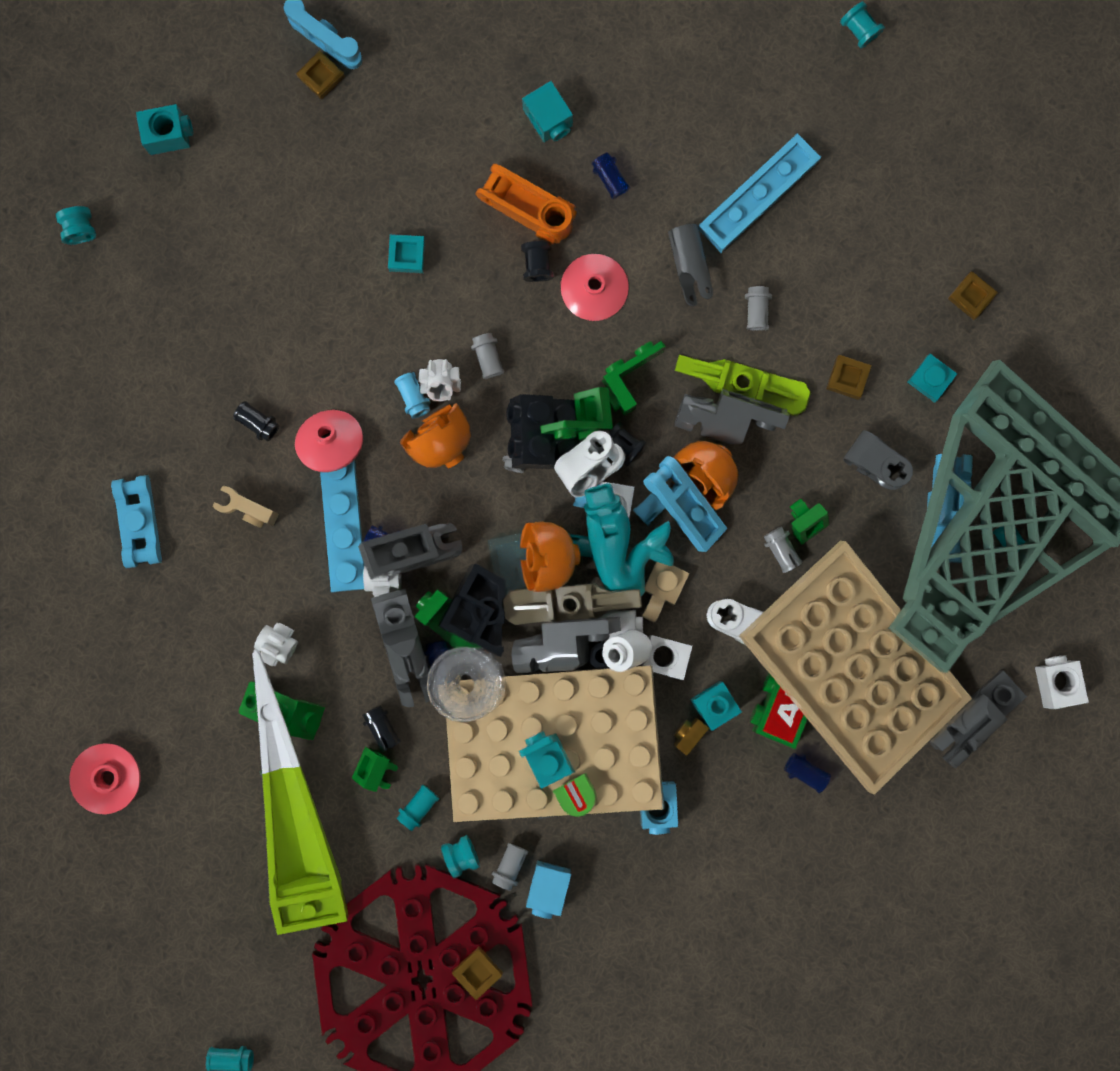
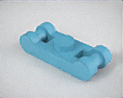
M301 0L285 1V14L290 25L345 67L356 69L361 65L362 55L355 39L351 37L342 39L337 35L338 31L328 21L321 19L319 22L308 14Z
M137 476L134 481L128 482L124 479L113 480L111 488L116 502L122 543L121 555L124 567L126 569L137 567L138 563L147 561L149 564L161 563L162 556L149 476ZM138 494L140 503L129 505L128 495ZM146 539V548L136 549L135 540Z

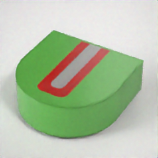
M586 773L553 790L562 809L574 817L586 815L596 804V791Z

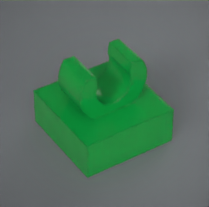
M800 498L789 506L792 510L791 515L795 519L791 523L793 535L801 545L829 526L828 512L820 503L809 509Z
M365 746L352 779L364 789L377 792L378 787L389 789L391 784L382 779L384 772L387 769L397 772L398 767L379 751Z

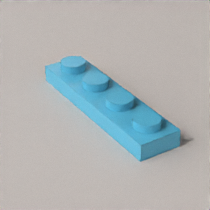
M797 133L698 226L699 231L722 253L820 161L821 157Z
M354 460L340 470L320 472L331 592L364 589L363 572L365 564L358 548L363 541Z

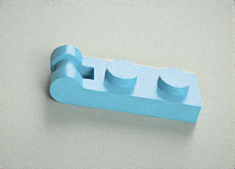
M666 456L659 464L660 469L656 473H650L644 479V485L651 493L657 496L699 552H707L728 528L678 461L671 456ZM670 478L675 483L671 489L666 484Z

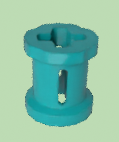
M864 1L855 5L840 20V24L843 27L847 26L858 39L857 45L860 49L875 40L885 29L883 24H877L866 10L867 4Z

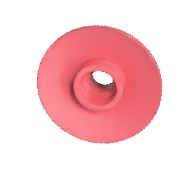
M601 254L581 256L567 267L562 276L561 295L563 301L573 314L582 319L600 321L610 318L622 308L627 299L629 287L625 271L615 260ZM596 279L600 281L601 287L598 290H592L588 283Z
M326 410L311 416L301 425L295 438V450L301 462L306 467L318 472H333L348 466L358 456L363 445V432L358 421L350 414L340 410ZM331 433L328 437L321 438L323 435Z
M103 743L87 748L76 758L70 771L69 782L75 800L84 809L96 814H112L124 809L133 801L140 787L141 774L136 759L129 751L115 744ZM106 771H110L114 775L112 784H107L103 780V775Z

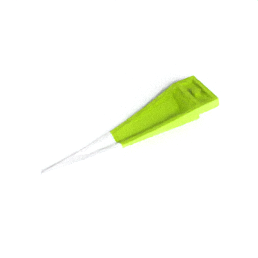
M255 648L253 652L263 777L269 901L277 935L346 922L348 920V911L341 884L342 879L260 651Z

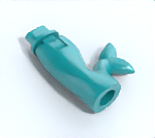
M610 483L588 488L584 491L587 501L584 509L587 513L588 537L602 584L609 591L640 589L642 596L645 593L646 563L650 559L668 566H672L674 563L673 555L665 545L670 536V522L667 521L654 529L645 540L638 543L632 549L626 559L631 527L628 514L621 504L620 497L614 495L613 487Z

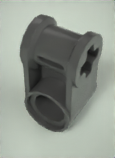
M865 430L861 432L843 457L844 462L849 466L854 464L858 467L856 471L868 476L888 490L901 488L911 480L913 475V467L906 458L891 449L880 438ZM894 466H898L900 468L898 475L902 478L898 477L895 480H891L889 478L891 471L887 468L891 469Z

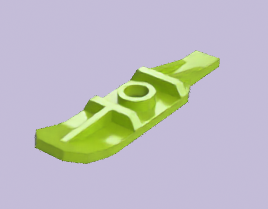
M679 355L675 367L677 372L703 379L716 393L720 394L722 389H726L787 409L789 415L793 416L806 411L811 395L805 382L784 378L726 359L708 363ZM739 376H746L749 379V386L746 388L739 387L736 382Z

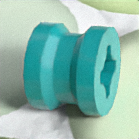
M68 207L56 213L57 223L62 226L63 231L60 237L64 244L76 245L96 238L95 228L90 226L89 221L92 215L88 207Z
M468 835L460 837L458 843L453 845L446 843L441 846L444 860L453 878L461 876L462 872L468 868L472 870L480 868L477 853Z

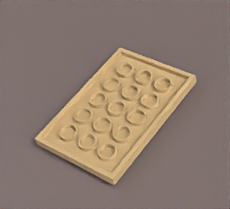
M839 541L745 629L739 637L869 793L875 795L972 698L950 670L948 673L940 672L889 629V626L901 609L846 541Z
M652 665L637 666L623 672H616L612 669L444 681L453 822L569 815L562 809L553 790L585 773L597 795L594 808L587 814L664 809ZM544 731L546 737L557 734L575 772L541 789L526 757H521L519 751L527 747L526 739Z

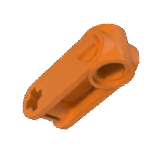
M498 164L492 165L490 177L483 188H478L475 193L481 201L536 232V236L550 242L552 245L554 243L559 244L561 240L569 236L573 228L572 222L577 215L574 204L560 196L558 198ZM552 215H560L565 219L559 226H551L547 223V219Z

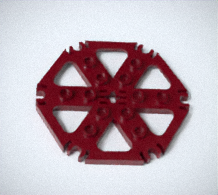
M420 864L415 865V877L407 879L403 875L402 866H398L395 872L397 883L393 880L391 868L346 903L348 920L336 923L339 927L338 929L333 925L322 926L321 930L330 934L331 942L324 944L317 941L314 948L321 953H327V956L320 955L315 951L312 952L321 1032L323 1036L326 1031L332 1028L336 1029L329 1034L325 1042L328 1045L335 1039L343 1041L345 1047L337 1054L338 1060L345 1058L350 1051L354 1053L350 1059L344 1061L343 1065L358 1071H399L370 1058L367 1049L371 1042L407 1014L409 1015L414 1055V1066L409 1071H481L519 1041L520 1037L511 1035L507 1030L509 1029L517 1035L523 1034L524 1027L515 1024L513 1018L518 1014L529 1017L531 1014V1010L524 1005H518L519 1002L526 1003L531 1007L533 1003L522 923L517 928L508 930L509 927L516 924L519 917L517 914L513 915L510 919H503L500 916V910L508 903L505 899L496 903L494 908L490 906L495 899L501 897L500 894L460 877L453 878L450 873L429 864H425L427 870L426 879L422 878L423 869ZM436 888H444L472 900L476 904L477 912L450 935L436 944L430 894ZM383 895L391 897L395 903L400 948L354 930L352 927L353 917L378 897ZM495 945H506L510 949L515 979L514 988L510 992L505 993L490 987L475 1000L455 978L452 971L479 946L486 953ZM430 959H432L433 967L430 966ZM420 960L422 962V970H424L426 975L432 976V980L428 981L425 989L426 997L423 995V988H421L420 983L413 982V978L417 977L420 969ZM408 962H411L412 970H409ZM343 966L386 985L347 1015H340L333 1006L330 972L334 967ZM433 988H436V996H437V997H434V990H433ZM413 990L415 991V1000H413L412 996ZM445 1010L486 1026L493 1033L492 1042L464 1064H457L451 1059Z

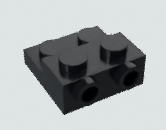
M520 394L510 399L506 416L508 423L511 425L508 455L512 458V468L554 469L556 461L580 443L579 436L576 434L575 438L556 440L554 434H541L540 426L564 420L577 421L575 400L553 399V396Z

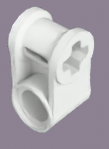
M595 431L589 434L585 440L571 451L562 455L556 461L554 469L573 497L585 496V490L597 486L622 467L625 461V453L619 445L614 444L609 434L604 431ZM596 441L601 445L600 448L595 444ZM609 457L613 463H609L606 459Z
M723 599L712 603L707 610L706 616L708 623L715 630L729 635L746 645L739 635L764 612L747 607L731 599ZM728 607V614L732 616L731 621L721 623L722 617L717 614V611Z

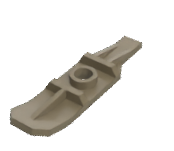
M593 583L563 585L558 589L545 592H533L527 588L510 590L503 599L505 619L514 625L535 622L599 618L609 610L642 607L640 589L609 591ZM571 598L575 600L577 604L575 610H570L565 606L566 599Z

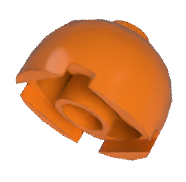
M457 403L453 407L449 404L422 420L425 423L418 428V433L414 435L412 430H409L400 441L404 450L416 463L430 468H437L445 464L447 468H451L465 457L462 452L469 445L471 437L470 424Z
M696 441L688 444L676 453L673 458L682 466L714 510L722 508L735 491L739 477L731 452L720 444Z
M534 522L524 525L520 548H526V559L521 560V569L527 589L533 592H545L562 587L574 573L575 565L580 563L579 546L573 544L569 533L555 523Z

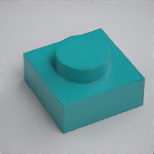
M390 234L389 272L423 273L424 236Z
M928 354L907 382L935 403L956 377L957 373L932 354Z

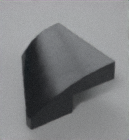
M477 564L470 565L438 627L486 652L501 657L504 652V647L502 646V624L505 621V612L503 610L505 580Z

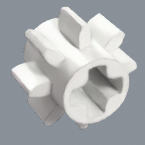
M447 359L429 360L427 370L419 369L420 393H427L432 401H449L453 391L460 392L461 379H459V367L453 368Z
M364 566V590L373 591L374 597L401 590V574L394 575L391 573L370 580L367 569Z
M276 623L274 628L266 625L261 630L254 648L261 651L260 654L264 663L273 667L277 665L278 661L286 664L290 660L298 644L297 640L291 638L294 632L293 629L281 623Z

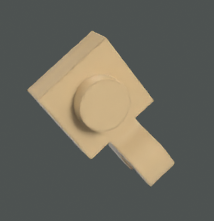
M222 486L221 491L229 494L231 500L226 506L214 502L213 507L217 511L229 514L239 510L245 513L242 520L259 528H262L264 523L274 525L279 513L239 495L236 490L230 487Z
M656 562L645 584V592L652 596L642 617L654 623L662 610L664 602L675 605L690 573L673 565L668 566Z

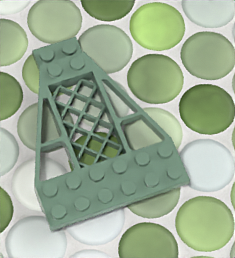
M1001 360L992 361L952 416L903 595V600L907 603L889 626L893 633L936 669L944 673H948L967 644L983 635L990 625L1111 547H1118L1120 544V467ZM964 426L995 453L994 462L974 489L952 472ZM1018 473L1022 476L1024 494L1012 495L1010 474ZM948 484H950L962 494L964 503L932 546ZM1000 484L1001 497L990 498ZM1044 496L1047 499L1048 511L1042 517H1037L1035 497ZM1024 498L1026 519L1014 520L1012 500ZM1002 501L1004 521L991 523L989 502ZM980 512L981 524L970 526ZM1068 517L1093 539V544L1060 566L1043 549L1065 518ZM1027 523L1028 539L1024 544L1017 545L1015 525ZM1004 526L1006 546L994 548L992 528ZM981 529L984 549L971 551L969 531ZM960 540L961 552L949 554ZM1007 551L1008 567L1004 572L997 573L995 553ZM984 554L986 574L974 576L972 556ZM961 557L963 578L951 579L949 559ZM1035 560L1049 570L1047 575L1008 599ZM987 580L988 595L984 600L976 601L974 581ZM964 583L965 596L951 584Z

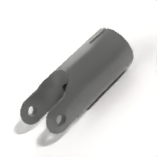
M686 224L668 231V236L680 285L686 303L693 307L698 304L693 285L695 280L697 281L700 295L704 299H710L713 296L710 273L698 225Z

